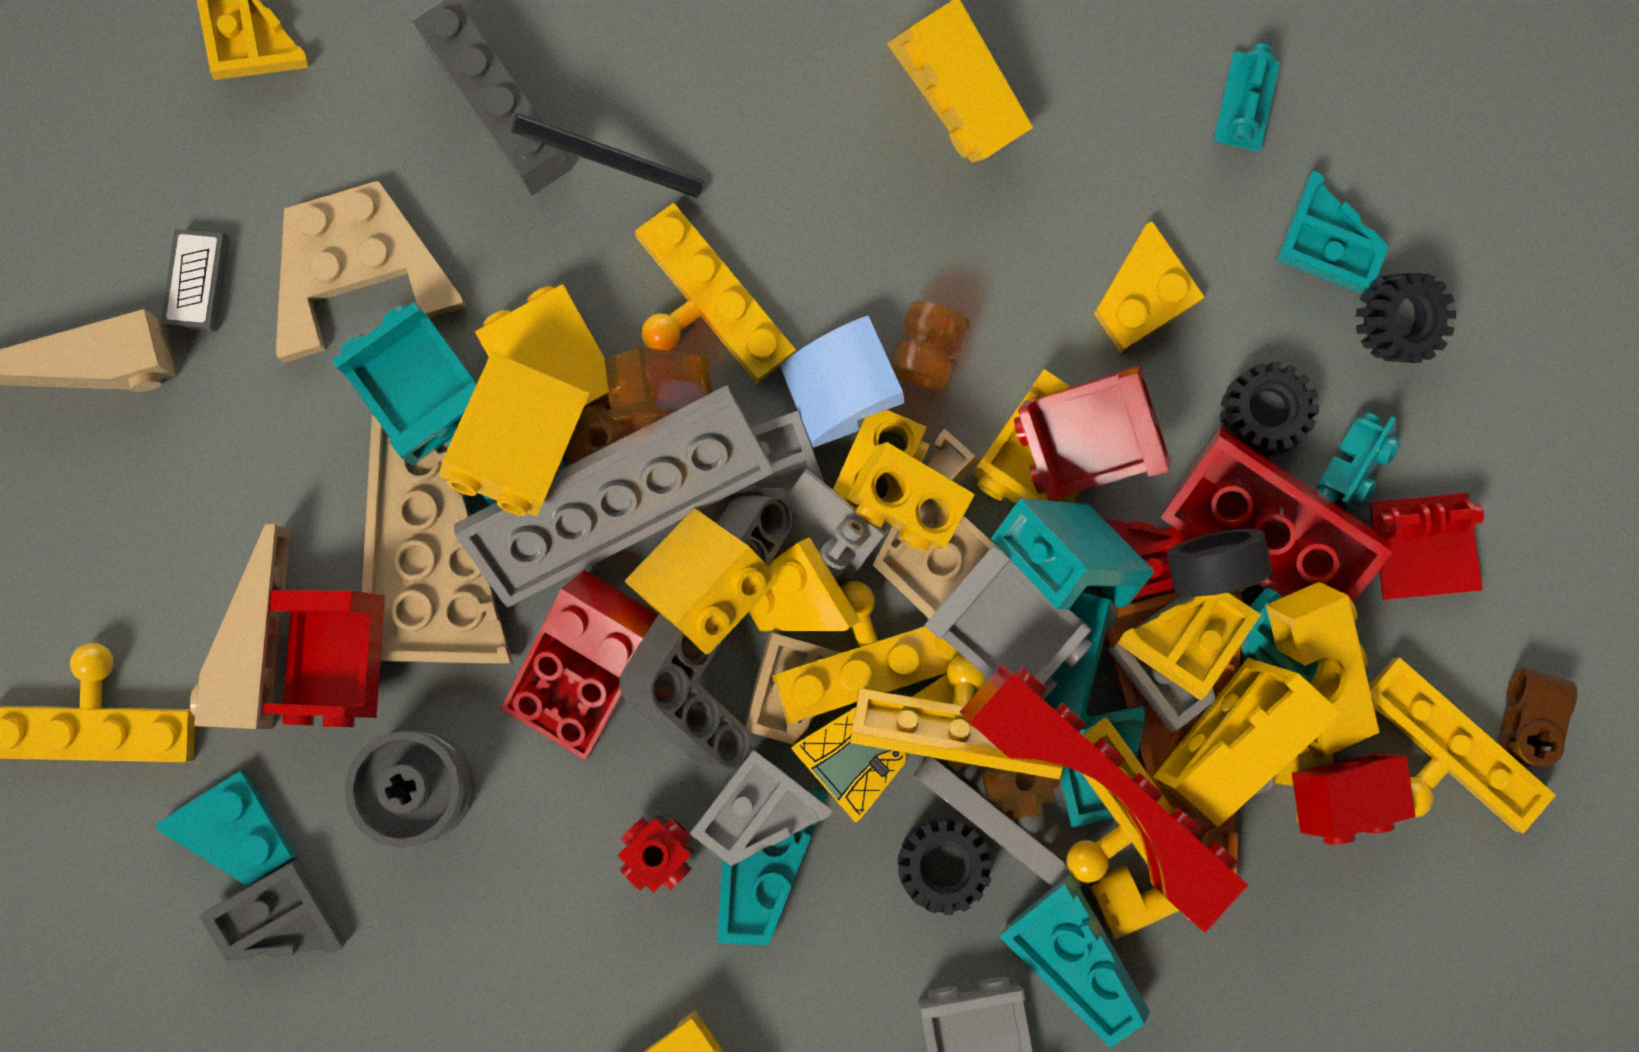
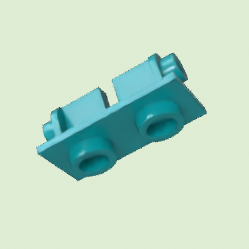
M1260 43L1253 45L1252 51L1247 53L1233 51L1214 132V142L1255 152L1261 151L1280 67V61H1276L1274 55L1271 54V46Z
M1364 413L1362 418H1356L1339 447L1340 452L1354 457L1352 463H1349L1334 456L1316 485L1320 494L1333 503H1336L1337 500L1342 502L1343 509L1351 515L1357 506L1364 508L1376 488L1377 481L1373 480L1380 465L1389 466L1398 452L1401 439L1397 438L1396 418L1392 416L1385 428L1381 426L1383 421L1374 414Z

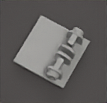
M806 469L785 499L792 511V527L776 555L780 556L796 543L810 537L839 587H841L843 584L850 582L886 533L878 526L859 517L855 513L856 508Z

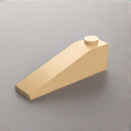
M145 309L0 349V385L131 390L132 392H146L159 388L162 385V380L177 377L165 326L161 324L159 318Z
M265 524L200 671L198 685H195L192 690L190 709L191 713L195 715L194 726L273 729L274 714H263L264 703L275 704L284 612L269 611L270 590H286L291 530L275 524Z

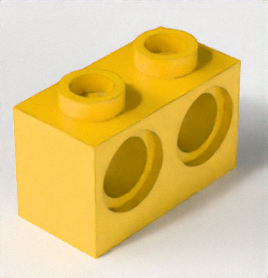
M889 410L865 417L833 491L857 509L858 506L846 498L874 447L879 445L878 440L887 433H896L906 443V449L903 452L923 462L930 446L929 443L922 441L927 427ZM882 474L878 479L885 484L887 493L881 499L885 502H890L895 495V484L890 477Z
M886 442L874 447L846 499L858 506L855 513L859 517L878 527H882L884 522L901 531L899 539L903 543L926 553L928 548L944 549L947 547L975 494ZM882 474L890 477L895 484V495L890 502L883 501L876 492V481ZM926 500L932 502L938 510V520L932 528L927 527L920 518V508Z

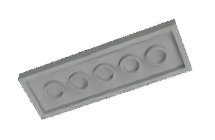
M726 385L557 471L538 516L528 513L526 516L513 515L502 510L495 503L455 523L454 534L506 608L684 519L693 508L700 511L773 474L774 470L731 390Z

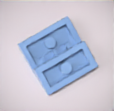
M869 316L852 321L823 335L800 349L780 365L781 372L813 448L859 431L858 420L905 403L901 386Z

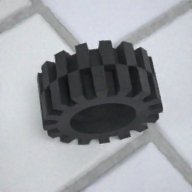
M1421 273L1387 274L1382 276L1383 280H1374L1369 285L1374 292H1363L1359 299L1367 303L1366 308H1357L1355 317H1364V324L1356 325L1357 334H1367V337L1360 341L1363 347L1373 349L1370 354L1374 357L1384 358L1383 361L1421 363L1422 359L1430 360L1436 357L1434 350H1443L1448 344L1442 339V336H1452L1455 329L1454 327L1447 326L1448 319H1456V310H1447V305L1455 302L1452 294H1441L1447 288L1443 281H1434L1436 276ZM1409 299L1414 307L1415 320L1410 333L1403 337L1397 328L1396 315L1402 301Z
M1274 361L1267 366H1264L1263 362L1253 366L1250 370L1247 369L1226 389L1228 393L1222 397L1220 404L1225 406V410L1220 413L1221 422L1227 421L1229 425L1225 430L1232 435L1234 434L1239 440L1260 454L1266 452V456H1273L1281 451L1283 453L1302 442L1307 437L1306 434L1313 430L1317 422L1312 420V418L1319 414V405L1312 404V400L1318 396L1316 389L1313 388L1308 391L1304 385L1310 379L1305 374L1298 378L1294 375L1297 370L1296 367L1289 364L1283 369L1280 368L1281 362ZM1268 391L1282 398L1287 412L1286 418L1280 426L1266 427L1254 418L1251 404L1256 394Z
M946 818L928 820L927 823L921 826L918 825L911 830L912 833L908 838L905 837L901 844L902 849L900 854H898L897 860L900 881L911 899L918 906L924 907L929 912L935 914L936 912H941L944 915H953L958 910L964 912L971 908L969 905L974 901L979 902L984 896L982 894L986 886L989 887L991 881L989 874L990 869H992V860L988 854L989 849L986 843L979 837V834L963 823ZM939 846H951L957 849L964 861V870L961 877L955 883L948 886L934 884L925 873L924 864L927 855Z

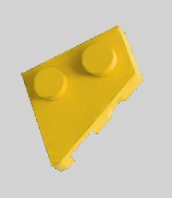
M1151 221L1141 231L1095 310L1094 315L1121 354L1199 304L1205 297L1155 224Z
M1230 593L1194 597L1193 600L1183 605H1177L1161 613L1158 618L1136 629L1132 628L1124 632L1117 644L1202 701L1261 614Z

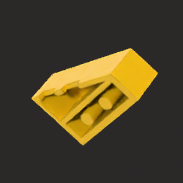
M960 0L950 1L886 43L926 98L933 111L950 132L951 142L957 152L963 158L968 157L971 163L988 158L1033 128Z
M1247 658L1153 778L1195 815L1219 827L1343 713L1299 673Z

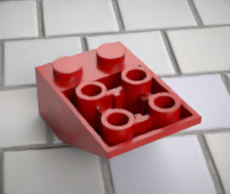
M586 570L581 571L561 588L501 709L586 761L624 700L619 687L620 676L658 614Z

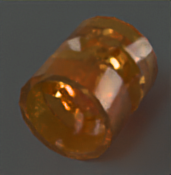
M924 301L911 302L901 329L906 339L899 340L896 343L890 360L895 375L920 387L939 391L947 390L957 365V361L952 354L962 350L971 325L969 320L962 314L938 304Z

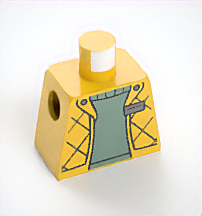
M855 707L796 743L791 749L851 819L857 823L909 758L904 752L852 744L851 735L856 713Z

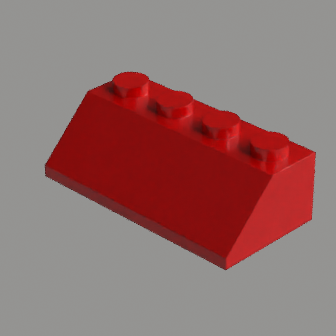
M1221 427L1218 428L1193 462L1160 515L1162 520L1190 539L1235 529H1257L1263 531L1271 560L1272 575L1257 584L1264 589L1269 588L1276 591L1282 597L1320 582L1348 595L1354 603L1393 554V550L1386 537Z

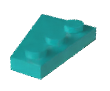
M807 790L821 802L825 803L828 791ZM816 823L774 845L754 853V855L732 866L722 859L717 943L769 946Z
M1071 873L1005 926L999 937L1110 1048L1145 1025L1150 1010Z

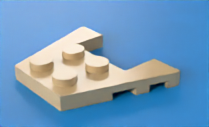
M379 181L284 208L276 355L283 363L326 350L315 313L314 302L408 274L416 303L430 319L467 308L462 296Z
M944 429L935 442L936 449L927 466L959 484L979 464V461L971 451ZM926 500L921 505L920 518L929 528L936 524L938 510L932 502ZM964 516L946 548H928L926 553L903 543L899 539L901 531L892 526L873 566L930 619L993 545H996Z

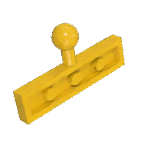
M674 202L635 230L637 240L688 300L670 315L664 313L654 314L645 321L642 327V339L649 349L658 353L671 351L680 341L681 330L701 316L756 384L769 376L784 361L795 354L796 349Z
M850 581L843 584L840 588L861 621L852 627L859 647L774 674L772 678L786 722L791 724L858 702L860 688L886 693L947 673L950 661L960 653L943 638L939 639L925 626L878 641L869 615L875 604L874 594L866 584L859 581Z
M86 643L79 646L70 658V669L73 675L80 680V707L0 706V759L189 762L194 760L195 715L191 713V709L102 708V680L111 673L114 659L110 650L104 645Z
M961 654L955 656L947 667V679L954 689L952 704L860 688L851 735L852 744L1060 779L1063 765L1037 759L1008 758L959 712L975 695V692L983 686L986 680V676Z
M1400 657L1392 658L1369 685L1377 701V710L1431 757L1430 761L1416 777H1410L1416 815L1414 818L1422 817L1429 812L1433 805L1432 790L1447 773L1453 776L1503 822L1518 833H1525L1555 798V793Z
M1103 718L1082 734L1093 745L1101 737L1125 759L1118 768L1128 777L1133 779L1138 773H1141L1157 787L1107 718ZM1082 774L1115 819L1118 826L1096 842L1083 840L1074 844L1070 848L1066 859L1069 872L1081 882H1095L1105 875L1109 859L1130 843L1133 844L1148 865L1147 856L1138 830L1124 806L1106 787L1095 779ZM1164 796L1157 801L1169 814L1174 811Z

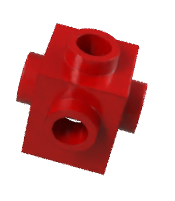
M659 815L650 823L641 817L620 838L627 845L617 855L625 863L620 868V871L640 891L647 886L654 893L662 884L671 891L693 869L686 862L695 852L689 845L693 837L673 817L666 821ZM649 846H657L662 850L664 857L661 864L651 865L645 859V851Z

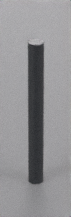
M519 113L514 117L511 133L698 198L702 191L703 179Z

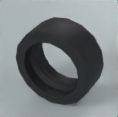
M1235 529L1206 534L1176 544L1167 551V560L1174 591L1182 596L1199 597L1233 592L1260 583L1272 575V565L1265 533L1257 529Z

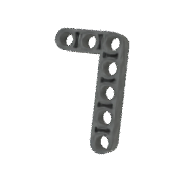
M740 495L729 503L717 524L747 544L769 566L790 532L793 516L787 501L780 497ZM659 613L622 671L619 684L621 695L628 704L690 758L726 769H735L741 766L751 750L749 731L697 683L721 642L711 653L705 654L686 635Z

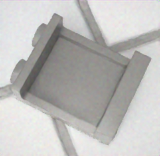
M994 545L924 625L939 639L943 638L987 678H990L1002 664L1014 674H1017L1022 667L1025 668L1047 688L1041 695L1043 700L1057 685L1050 677L1063 662L1072 668L1092 645L1085 638L1091 631V628L1071 610L1056 609L1009 557Z
M995 977L978 982V990L959 993L957 986L936 988L927 992L929 999L918 1001L927 1052H1033L1023 1003L1025 1001L1024 989L1018 982L1010 984L1009 977Z

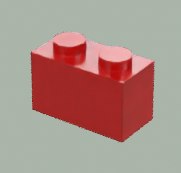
M1369 752L1291 772L1300 833L1323 837V843L1340 845L1354 842L1356 840L1355 834L1360 832L1371 834L1391 832L1395 830L1394 823L1416 817L1407 756Z

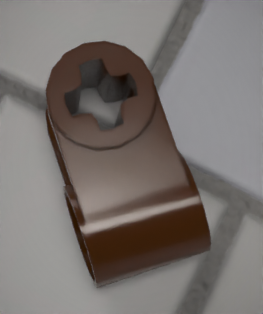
M1525 667L1518 668L1513 674L1506 692V707L1497 743L1525 768L1530 766L1546 767L1555 764L1561 759L1565 750L1570 717L1577 702L1578 693L1575 683ZM1511 738H1516V742H1510ZM1545 747H1551L1549 751H1544Z

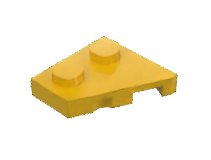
M197 0L209 68L214 80L309 68L305 52L300 46H296L283 30L281 22L260 0Z
M810 537L796 543L771 561L768 567L777 575V582L749 611L760 631H846L861 622Z

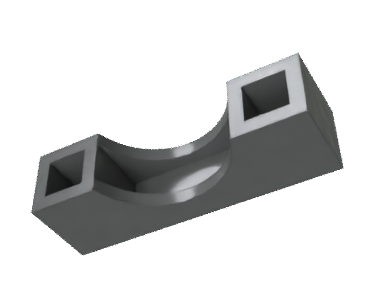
M444 0L412 21L426 47L450 81L455 84L475 111L531 196L571 170L564 151L511 133L512 123L517 113L541 122L543 120L458 0Z

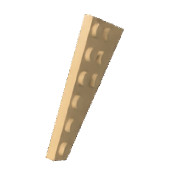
M372 414L362 592L385 595L381 661L513 664L492 587L454 534V524L471 516L465 494L449 487L446 483L447 480L439 476L442 460L448 449L447 442L412 466L400 458L389 442L391 438Z

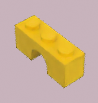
M1318 582L1266 604L1277 651L1304 666L1318 660V668L1310 684L1343 713L1309 746L1323 755L1329 756L1378 734L1379 729L1375 715L1378 705L1373 692L1369 688L1365 671L1367 656L1359 644L1355 627L1357 611L1349 596Z

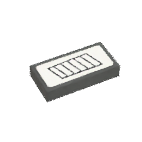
M182 229L174 230L161 318L162 325L173 329L216 332L229 238L225 234Z

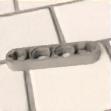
M926 757L913 774L926 787L1052 888L1070 874L1067 864L934 758ZM1074 878L1078 887L1080 888L1084 882H1081Z

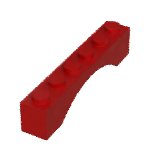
M1002 664L959 712L1008 758L1037 759L1067 766L1095 779L1106 787L1124 806L1138 830L1147 856L1150 883L1197 927L1206 933L1248 886L1233 871L1240 863L1216 841L1209 848L1200 842L1195 836L1202 828L1178 807L1169 814L1159 805L1157 801L1164 794L1141 773H1138L1131 779L1118 768L1125 759L1101 737L1094 745L1080 733L1086 723L1066 705L1061 703L1054 710L1045 702L1041 695L1047 688L1025 668L1022 667L1017 674H1014Z

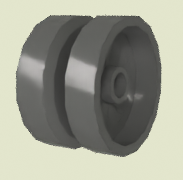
M402 731L385 734L364 746L349 767L344 787L347 811L358 829L376 843L397 848L437 840L455 829L469 811L475 789L472 767L462 750L442 735L423 731ZM410 780H414L417 790L408 793L407 784Z

